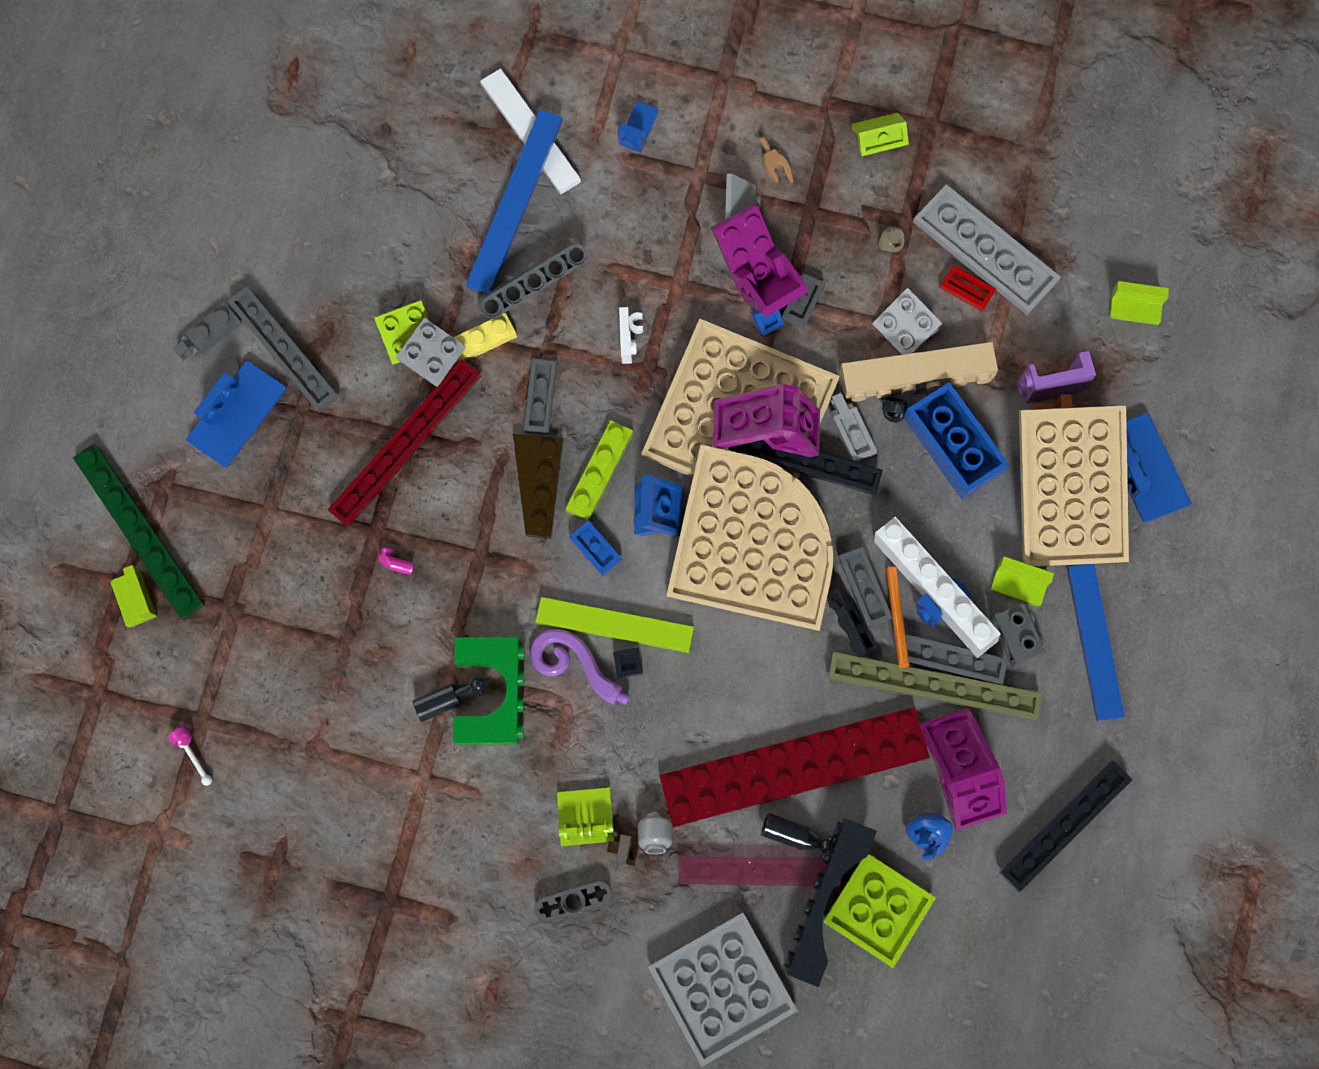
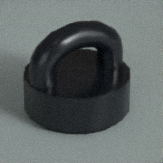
M884 398L882 402L884 417L893 423L902 421L908 402L900 398ZM889 412L898 413V416H892Z

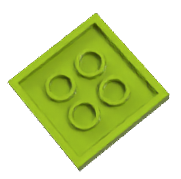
M868 854V857L861 860L823 923L891 968H894L936 897Z

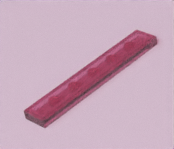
M679 856V884L813 886L818 872L823 873L826 863L822 862L823 859ZM841 878L834 887H841Z

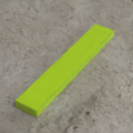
M541 597L536 618V624L689 653L694 631L693 626Z

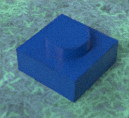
M757 310L751 312L758 332L762 336L784 325L779 310L768 317H765Z

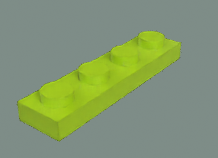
M610 420L565 508L566 512L583 520L590 521L634 434L633 430Z

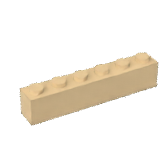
M989 342L842 363L840 377L844 400L851 399L853 402H859L870 396L886 398L891 396L892 393L898 392L908 395L915 393L919 389L935 391L948 382L954 388L962 387L968 382L975 381L977 384H985L994 379L998 368L993 343Z

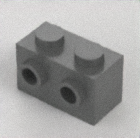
M1024 604L998 613L990 619L993 626L1001 633L999 640L1011 667L1037 658L1046 652L1044 649L1046 647L1045 640L1041 633H1037L1033 625L1035 623L1034 615L1030 609H1026Z

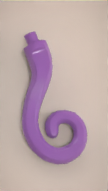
M552 629L539 634L533 640L530 647V661L539 673L546 676H557L568 668L570 661L569 653L562 647H555L553 650L556 657H558V662L555 665L546 664L542 657L543 650L547 645L562 643L570 647L577 654L591 688L600 698L612 705H616L617 702L627 705L631 695L622 692L623 686L603 675L591 650L577 635L566 630Z

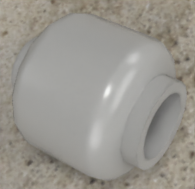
M659 812L648 813L647 817L639 821L637 825L638 845L645 849L647 854L665 853L666 849L673 843L672 822L668 818L663 817V814Z

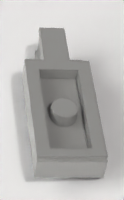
M841 393L832 396L830 402L834 411L830 414L850 459L860 462L876 455V447L857 408L852 403L847 405Z

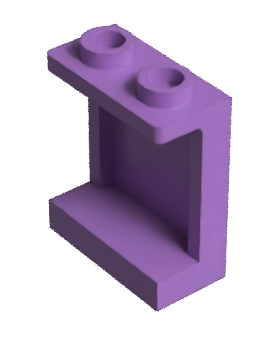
M1090 352L1079 353L1068 371L1041 377L1037 375L1034 363L1029 364L1017 383L1019 395L1024 396L1025 403L1059 397L1063 394L1085 391L1096 376Z

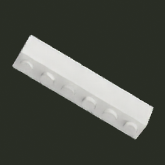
M896 517L875 532V544L922 596L927 594L943 613L942 619L977 658L998 642L1001 633Z

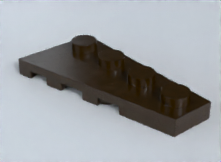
M513 434L526 537L552 539L563 438Z

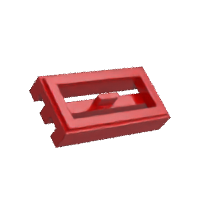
M955 265L951 267L939 287L981 312L984 311L996 291V288ZM954 274L959 278L965 280L966 282L972 284L973 286L988 293L987 296L973 289L972 286L966 283L964 284L963 282L957 280L956 278L952 277V275Z

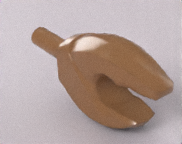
M766 137L761 138L760 141L766 151L763 155V167L767 176L772 181L778 183V176L775 170L779 168L783 170L788 182L792 184L794 177L788 159L777 149L772 150Z

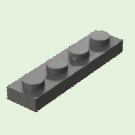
M905 634L909 664L978 681L1003 685L1008 659L985 653L977 658L971 650Z

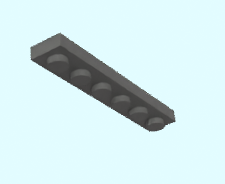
M247 286L227 301L318 413L322 412L339 398Z

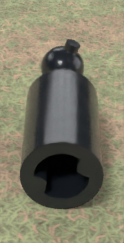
M477 675L471 676L472 681L470 684H450L413 700V706L420 721L424 722L461 706L472 692L479 693L480 696L483 695L485 687L491 682L490 678L482 679L477 677Z
M771 813L766 815L761 829L762 837L799 850L820 848L823 857L827 847L832 848L834 844V837L832 836L821 840L809 827Z

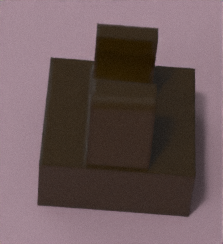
M621 835L619 843L609 841L607 852L617 854L616 862L635 866L639 847L638 839Z

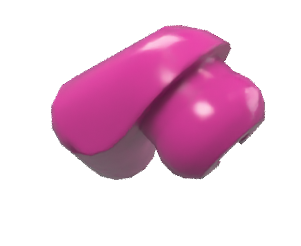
M383 547L381 549V554L378 555L380 563L392 571L411 575L413 562L394 558L395 551L392 548Z

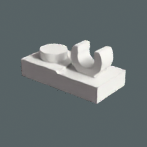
M628 307L619 308L622 364L632 363V355H637L636 339L631 340L630 331L635 334L643 332V326H635L633 324L636 320H643L642 313L639 312L629 316Z

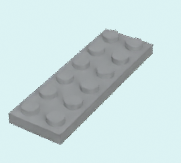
M947 184L913 220L914 224L990 286L996 288V291L1027 316L1061 279L1056 272Z

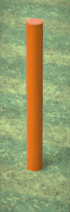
M888 567L886 572L898 665L900 668L909 667L897 568Z

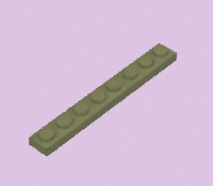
M837 652L832 653L828 679L1036 721L1039 719L1042 693L912 667L900 668L897 664L859 658Z

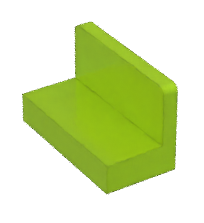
M898 113L852 124V130L857 134L859 154L861 156L909 145L906 121Z
M1118 281L1112 290L1110 318L1159 325L1162 316V305L1168 298L1169 288Z
M1003 557L999 561L991 591L1039 607L1042 604L1046 588L1052 582L1054 573Z
M134 565L123 569L124 576L111 581L125 625L129 628L157 617L142 572Z

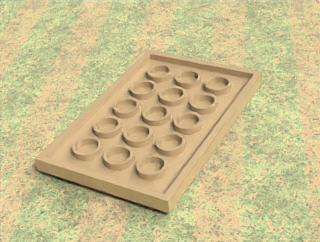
M1126 406L1019 410L1023 563L1031 566L1129 562Z

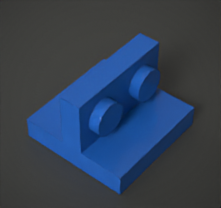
M652 475L642 476L641 484L635 485L634 534L645 536L663 533L673 537L680 536L682 529V485Z

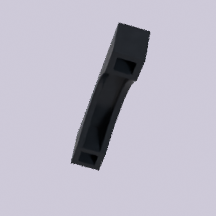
M844 817L842 823L837 821L832 837L836 838L833 847H827L822 862L826 863L822 874L818 872L813 884V888L816 889L813 900L808 898L804 907L803 914L807 915L803 926L799 924L794 934L793 940L797 941L793 951H788L783 966L787 967V975L819 988L828 964L822 934L823 915L827 900L834 886L844 873L856 863L868 857L877 833L876 830Z

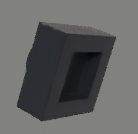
M639 647L613 652L618 679L643 675Z

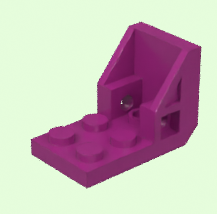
M755 203L711 227L738 292L746 303L765 317L809 292L805 282L786 256L775 248L759 207Z
M787 384L715 400L712 445L715 448L723 449L764 440L776 450L807 457L818 456L820 445V410L798 386Z
M967 708L919 724L925 743L939 769L941 787L956 831L1007 814L1005 782L1001 769L970 709Z

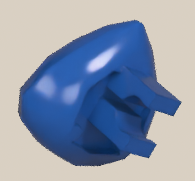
M927 812L911 820L906 825L905 833L918 848L924 849L923 860L934 859L935 855H941L948 846L952 836V824L941 814Z

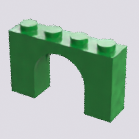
M518 637L455 638L454 664L458 668L486 667L498 671L506 681L507 692L502 705L489 715L453 716L454 745H519V739H524V723H520V712H524V696H520V686L525 684V672L520 670V660H525V645L520 644Z

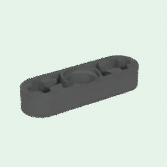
M596 881L541 898L535 905V914L538 919L544 922L558 920L606 905L611 899L612 891L605 882ZM596 886H600L602 890L606 889L607 894L603 896V901L599 902L598 898L589 899L591 905L586 907V898L582 890L587 889V894L596 892ZM572 893L579 895L581 898V905L575 910L569 909L566 905V898ZM561 897V906L565 911L564 914H560V909L551 911V917L548 918L546 914H541L540 909L544 907V902L548 901L549 905L558 904L556 898Z

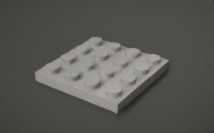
M744 913L737 915L648 966L701 1067L797 1012L794 1003Z

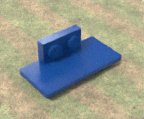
M248 361L244 363L234 377L224 372L194 411V414L200 421L188 435L186 441L224 468H227L283 396L287 388Z
M1145 413L1127 420L1128 491L1143 523L1190 506L1191 501L1150 415Z

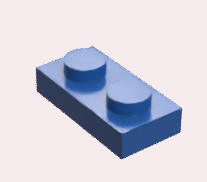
M589 520L569 536L572 543L602 577L622 561L619 554Z

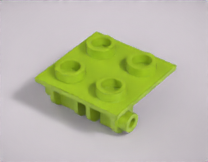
M422 300L374 317L392 365L400 362L395 357L424 318L429 320Z
M610 788L557 792L558 829L561 846L614 842Z

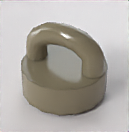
M898 227L887 228L879 239V248L882 251L899 252L905 241L903 231Z

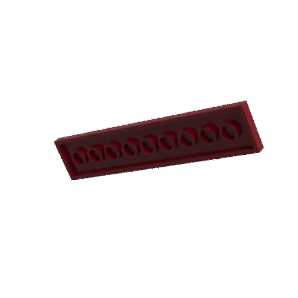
M915 707L659 775L672 827L675 828L927 760L930 756L919 726L920 723Z

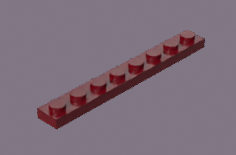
M461 358L444 377L439 386L428 395L328 508L329 513L349 528L482 377L481 373Z

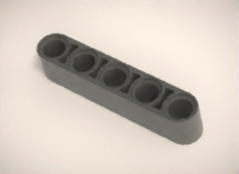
M567 244L483 295L478 301L479 312L488 318H496L582 266L588 259L587 249L581 244ZM573 248H577L580 252V257L575 262L569 256ZM555 260L559 264V270L556 274L552 275L548 270V266ZM534 273L538 277V283L535 287H530L527 283V278L530 274ZM514 286L517 290V296L513 300H508L506 291L509 287ZM493 299L496 303V309L492 313H487L484 305L488 300Z

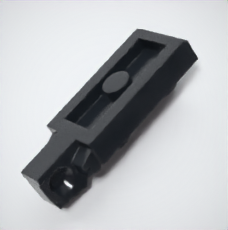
M843 588L830 592L827 595L829 607L835 611L838 617V624L846 632L853 652L859 658L875 653L878 648L855 604H850Z

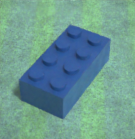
M950 382L906 410L904 420L962 500L1002 475L1008 468L1009 463Z

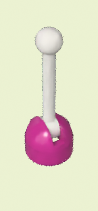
M185 725L167 736L170 742L175 747L186 750L202 777V784L210 785L212 777L205 773L189 746L192 735L188 727Z

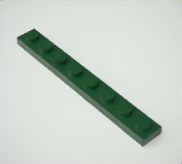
M93 443L72 457L180 619L185 620L204 607V603L98 446Z

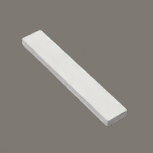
M500 68L480 82L525 145L536 117ZM554 143L543 171L561 195L579 184L581 180Z

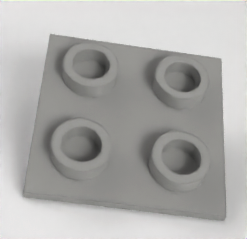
M907 288L872 324L902 355L912 354L926 339L934 336L943 323Z
M424 318L395 358L438 387L466 346Z

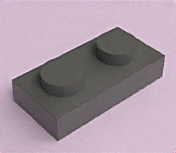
M802 273L801 278L809 292L788 304L782 319L805 329L825 286V282Z

